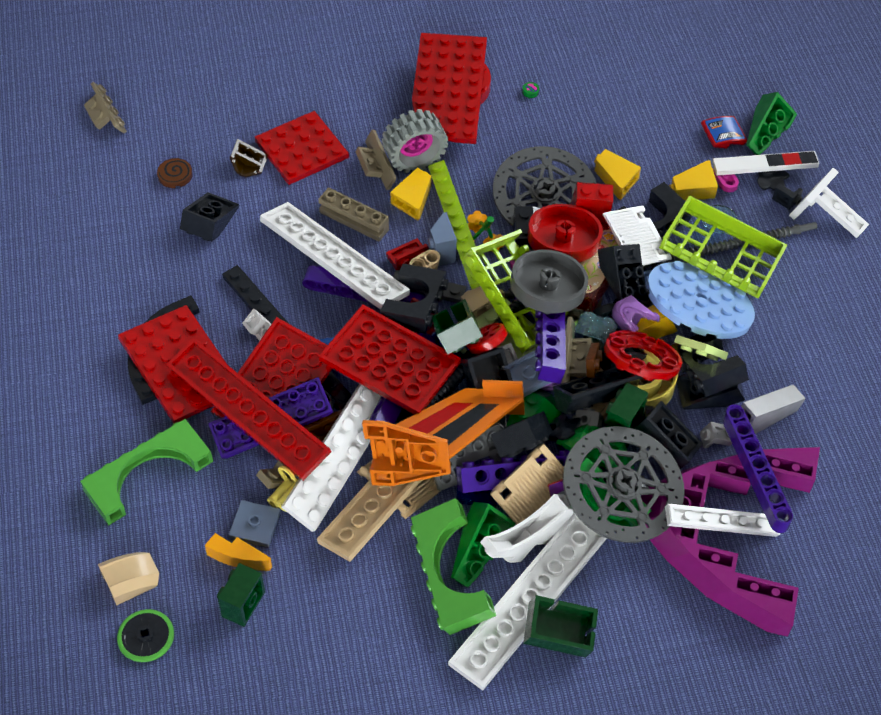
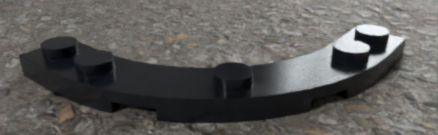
M190 295L165 306L146 322L185 305L188 306L193 315L200 313ZM128 355V372L131 383L142 405L156 400L157 397Z

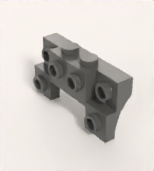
M495 423L450 459L451 474L433 477L437 490L441 491L457 485L454 469L456 466H462V462L476 461L487 456L489 459H494V462L501 461L491 434L501 430L500 424Z

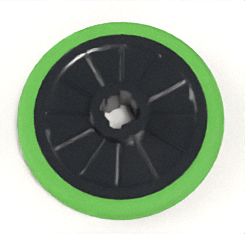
M151 609L140 610L128 616L120 625L117 633V643L120 651L128 659L136 662H150L160 658L168 651L174 639V628L170 619L165 614ZM148 633L150 634L149 636H146V637L142 638V635H145V634H148Z

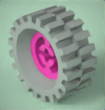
M417 109L416 113L413 110L408 111V115L403 113L399 115L400 119L394 118L392 120L393 124L387 125V131H384L382 134L384 137L382 138L383 147L393 167L399 171L404 170L405 173H409L410 170L413 172L417 167L425 170V166L434 164L433 161L435 160L439 161L441 159L440 154L444 155L446 152L445 148H448V137L436 115L428 110H425L424 113L422 109Z

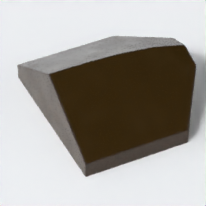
M237 139L231 152L230 160L237 174L249 177L262 173L268 155Z

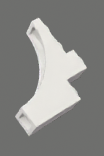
M554 494L543 506L519 524L496 535L485 536L480 543L484 546L485 552L490 557L504 558L510 563L521 562L535 545L547 544L574 512L564 494Z

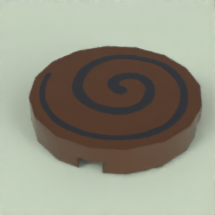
M179 158L166 160L157 169L159 182L168 188L185 186L190 182L193 175L190 163Z

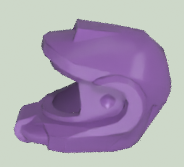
M632 295L616 302L612 309L613 321L622 330L638 331L639 327L637 324L641 318L655 322L660 320V316L656 312L649 310Z

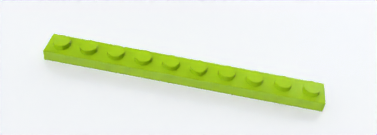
M442 160L429 165L428 168L444 213L447 212L457 239L456 247L470 287L475 289L480 287V285L466 265L463 257L476 245L446 163Z

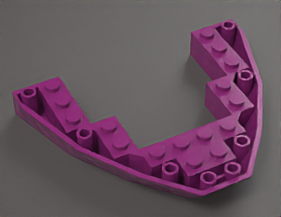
M820 447L763 449L780 486L810 493L816 478ZM738 455L681 471L684 482L683 505L704 507L708 486L747 495L751 485ZM664 478L660 482L667 484V479ZM642 495L641 499L648 505L653 495ZM659 495L650 508L651 512L648 516L651 520H654L663 511L667 502L666 496ZM670 526L664 533L650 540L661 555L706 597L766 632L788 637L794 623L798 587L735 572L738 553L697 544L699 529Z

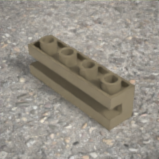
M329 187L318 199L319 204H321L319 208L321 214L378 242L389 231V216Z

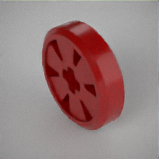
M492 323L480 328L483 337L478 342L467 344L466 346L471 354L486 353L499 346L507 337L508 332L502 323Z

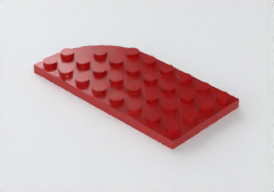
M421 33L412 96L413 112L416 113L417 109H422L423 113L425 110L434 113L443 127L448 141L476 144L487 37Z

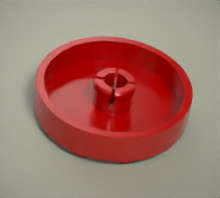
M552 204L538 209L531 216L527 238L534 251H558L573 257L580 263L593 257L598 252L597 249L601 245L603 228L599 219L584 208L570 204Z

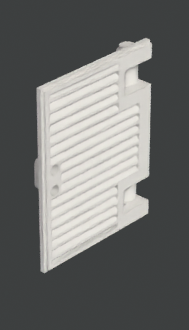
M644 206L603 213L618 245L640 244L643 266L666 262L672 259L670 253L665 254L664 250L659 248L662 239L650 217L645 218L643 214L645 212Z

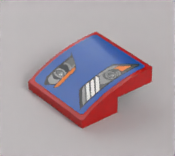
M735 116L714 117L701 122L714 148L727 149L730 144L745 145L747 142V138Z

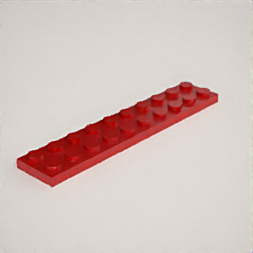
M195 338L189 341L166 364L173 373L289 468L302 481L332 452L328 446Z

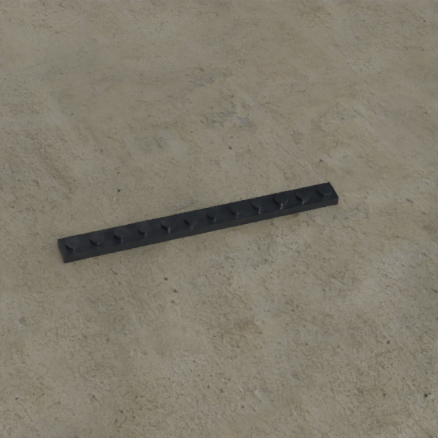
M238 265L222 273L223 279L251 311L253 309L257 310L271 324L276 317L287 322ZM330 372L322 386L334 398L337 411L343 410L352 395L336 376Z

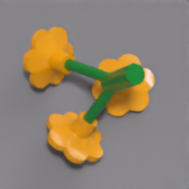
M478 210L467 216L469 229L476 233L473 236V240L484 230L488 232L489 236L484 239L483 244L502 237L501 234L496 235L491 232L490 226L494 222L492 216L487 217L486 214H482Z

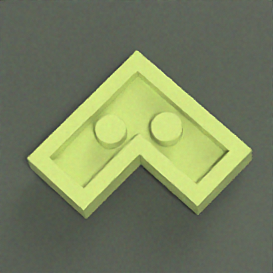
M676 335L674 342L681 345L680 349L689 352L695 349L696 354L718 361V358L727 359L728 352Z

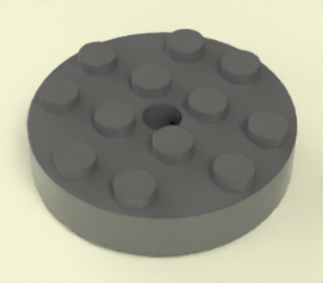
M535 250L520 256L513 265L510 279V287L515 297L524 306L541 311L544 314L563 313L573 310L584 300L588 286V275L585 268L573 257L553 250Z

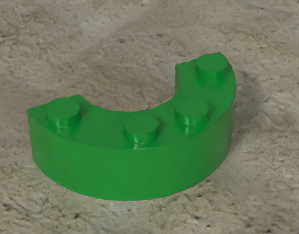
M586 458L582 462L580 470L589 472L595 462ZM597 466L595 472H603V470ZM593 478L595 481L605 483L603 478ZM580 484L585 501L596 512L599 507L586 484ZM595 487L599 497L603 501L606 496L607 490ZM610 496L607 506L610 507L617 499ZM631 500L630 502L639 511L636 500ZM621 502L615 508L617 511L631 512L624 502ZM609 515L607 521L616 525L639 526L636 519L612 515Z

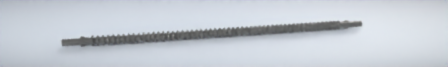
M817 223L795 224L792 227L786 226V228L782 227L781 230L777 228L776 231L772 229L771 231L767 230V232L763 231V233L775 239H781L786 236L790 237L791 234L799 235L801 232L817 229ZM733 238V240L729 239L728 242L724 240L723 243L721 241L718 244L714 242L713 245L709 243L708 246L705 245L701 256H704V254L709 255V253L713 254L714 251L718 253L719 251H728V249H737L738 246L742 248L745 242ZM695 246L694 249L689 248L688 251L694 253L698 251L699 248ZM670 254L672 259L666 261V263L674 262L675 260L680 261V258ZM659 262V263H654V264H650V265H645V266H643V270L645 269V267H647V268L649 269L650 266L655 267V265L658 266V265L663 264V263H665V262ZM511 288L508 291H504L505 299H514L515 295Z

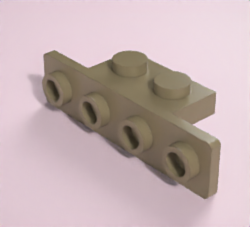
M92 82L91 86L96 94L84 104V107L95 127L100 130L111 120L113 126L125 134L127 132L124 127L125 123L118 116V110L112 106L113 101L106 95V89L101 84L97 85L95 82Z
M371 130L365 140L368 148L358 147L355 152L365 176L381 178L385 189L390 190L396 181V175L376 130Z
M568 317L567 323H565L566 371L561 384L570 381L571 377L587 376L586 358L591 343H593L592 338H574L575 323L572 317Z

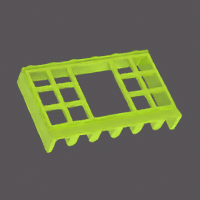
M689 195L664 235L659 248L759 299L787 244ZM685 212L697 218L693 225L681 219ZM700 220L712 225L709 233L697 227ZM678 223L690 228L687 236L675 230ZM716 228L745 242L733 265L727 270L717 266L715 260L709 262L700 257L702 250ZM694 231L706 236L703 243L690 238ZM672 234L684 239L682 243L677 245L668 240ZM687 242H690L700 248L698 251L691 253L684 249ZM748 244L761 250L757 257L745 251ZM764 252L776 258L773 265L760 259ZM742 255L754 261L751 268L739 263ZM758 263L770 269L767 276L754 270ZM736 266L748 272L744 279L734 274ZM752 274L764 280L761 287L750 283V276Z
M521 229L471 248L463 259L515 341L516 346L523 354L537 347L538 344H535L536 337L532 332V329H535L536 323L529 326L522 315L531 311L535 318L536 311L528 307L513 313L497 288V285L511 279L512 272L506 263L512 260L516 261L520 256L529 251L528 245H523L519 248L514 241L522 233ZM505 245L512 256L503 259L497 248ZM493 250L499 261L490 264L484 253ZM478 255H480L481 259L483 260L484 264L486 265L485 267H484L483 263L481 262V260L479 259ZM502 265L508 276L499 279L493 268ZM487 270H489V272H490L491 275L493 276L495 282L492 280V278H491V276L489 275V273L487 272ZM516 317L519 318L520 322L524 326V329L522 328ZM578 320L574 322L575 327L580 324ZM526 332L529 334V336H530V338L532 339V341H530V339L528 338Z

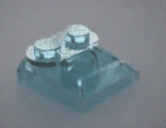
M585 312L580 314L575 332L606 342L609 334L617 331L618 327L611 318H604L592 312Z

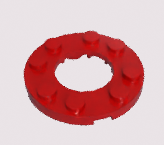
M630 330L615 331L609 334L604 345L606 356L616 364V368L641 376L647 381H653V379L669 380L679 373L682 365L681 356L672 346L659 338L656 340L653 337L647 336L646 333L632 332ZM630 347L645 349L658 357L660 362L657 365L648 362L646 365L641 359L631 358L632 355L626 354L624 350Z

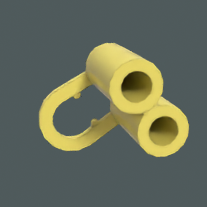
M280 466L278 472L284 481L267 501L272 507L285 511L281 506L298 479L289 468Z

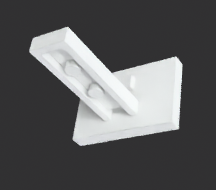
M832 168L789 216L795 220L809 205L812 206L816 202L857 238L869 224L827 187L830 181L838 174V171Z

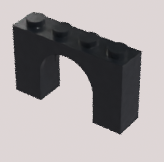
M665 182L651 189L649 202L664 216L662 220L653 222L661 238L666 234L686 202ZM623 206V207L619 208L618 210L627 209V208H626L625 206ZM685 212L681 219L689 222L691 215Z
M403 263L397 275L398 281L409 288L410 292L422 294L425 298L412 303L386 299L381 309V314L413 332L425 334L428 326H432L433 315L437 314L438 303L443 300V291L447 290L449 280L446 279V271Z
M698 334L689 338L724 351L722 339H717L716 335L706 334V336ZM675 343L671 345L682 358L681 372L686 373L688 380L693 382L696 390L701 391L705 397L749 380L746 364L738 355L714 364H700L709 358L696 354L695 349L689 352L680 349V344Z

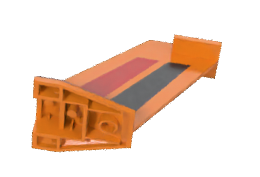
M483 380V389L465 388L397 424L385 421L363 420L364 438L370 439L373 456L370 467L372 485L395 486L451 474L450 459L506 414L525 415L523 381Z

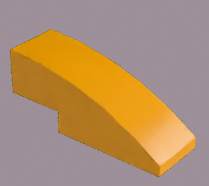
M215 533L205 544L207 555L224 564L237 567L241 563L257 571H270L272 568L269 556L238 537L231 543Z

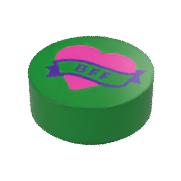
M527 82L523 85L522 93L527 98H535L539 94V86L534 82Z

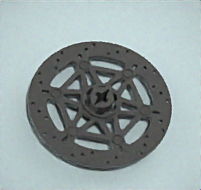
M530 147L512 154L500 165L493 181V199L501 216L513 226L515 206H526L536 203L538 208H542V205L563 204L558 202L559 198L570 204L577 182L597 183L588 166L575 155L555 147ZM540 159L542 161V164L524 171L517 169L518 166L531 160ZM552 161L568 166L576 174L572 176L552 165ZM545 169L548 170L549 178L543 177ZM541 170L539 178L528 175L534 171ZM552 171L564 178L554 180ZM509 177L516 180L515 198L508 199L506 193V184ZM523 178L533 181V183L530 185ZM569 182L562 188L559 186L561 183ZM519 184L526 187L528 191L519 195ZM569 188L572 189L571 199L563 194ZM529 195L532 198L530 200L521 201Z
M619 426L594 430L583 436L573 446L566 458L563 468V487L571 509L584 525L607 539L624 543H638L651 540L664 533L670 527L667 526L665 507L654 520H651L647 514L659 495L667 497L666 505H683L684 482L677 462L660 442L639 430ZM609 443H629L639 447L640 451L635 453L612 449ZM597 448L601 454L589 472L581 471L580 467L583 459L591 450ZM616 455L633 459L627 465H623ZM608 456L611 457L618 467H611ZM652 456L659 463L666 476L667 484L659 481L648 461L649 457ZM603 460L607 472L596 473L595 469ZM640 461L637 472L631 469L633 464ZM644 467H646L653 481L640 477ZM593 478H605L606 484L595 481ZM580 484L588 486L599 507L596 512L585 501ZM642 484L654 487L655 489H642ZM595 487L607 490L606 496L603 501L599 497ZM640 495H653L648 505L644 507ZM610 496H613L617 501L608 507V500ZM631 500H636L639 511L630 502ZM621 502H624L631 512L617 511L615 508ZM609 515L636 519L639 526L616 525L607 521Z

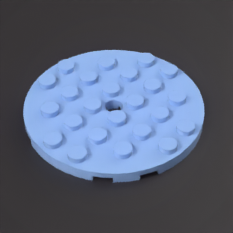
M674 261L660 264L651 271L646 281V289L650 292L648 296L654 306L669 320L677 325L682 323L690 327V331L702 336L712 334L716 335L717 339L737 338L748 332L755 319L753 305L744 291L689 263Z

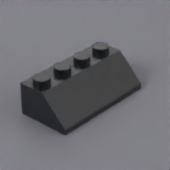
M613 367L597 372L595 378L584 376L553 386L556 409L565 414H573L581 408L587 409L597 403H607L610 399L615 398L619 388L623 389L627 382L637 387L642 377Z

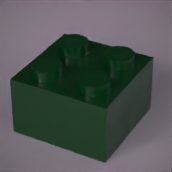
M241 563L238 564L236 569L231 570L228 582L225 587L222 586L217 594L223 618L245 627L265 594L261 572Z

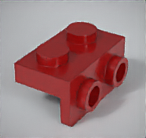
M416 238L386 252V257L395 270H400L403 263L409 264L413 258L429 250V246L427 244L422 245L419 239Z

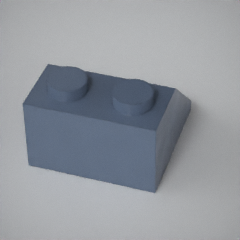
M447 212L443 213L430 230V238H428L430 250H435L440 254L438 266L456 263L457 239Z

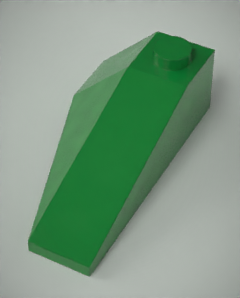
M778 92L763 94L755 108L746 144L755 155H760L771 145L774 139L781 136L784 130L789 129L797 115Z
M473 502L466 517L468 524L463 526L451 578L467 588L484 570L485 564L489 560L494 559L485 552L484 546L480 543L483 538L504 532L516 525L513 520L489 503Z

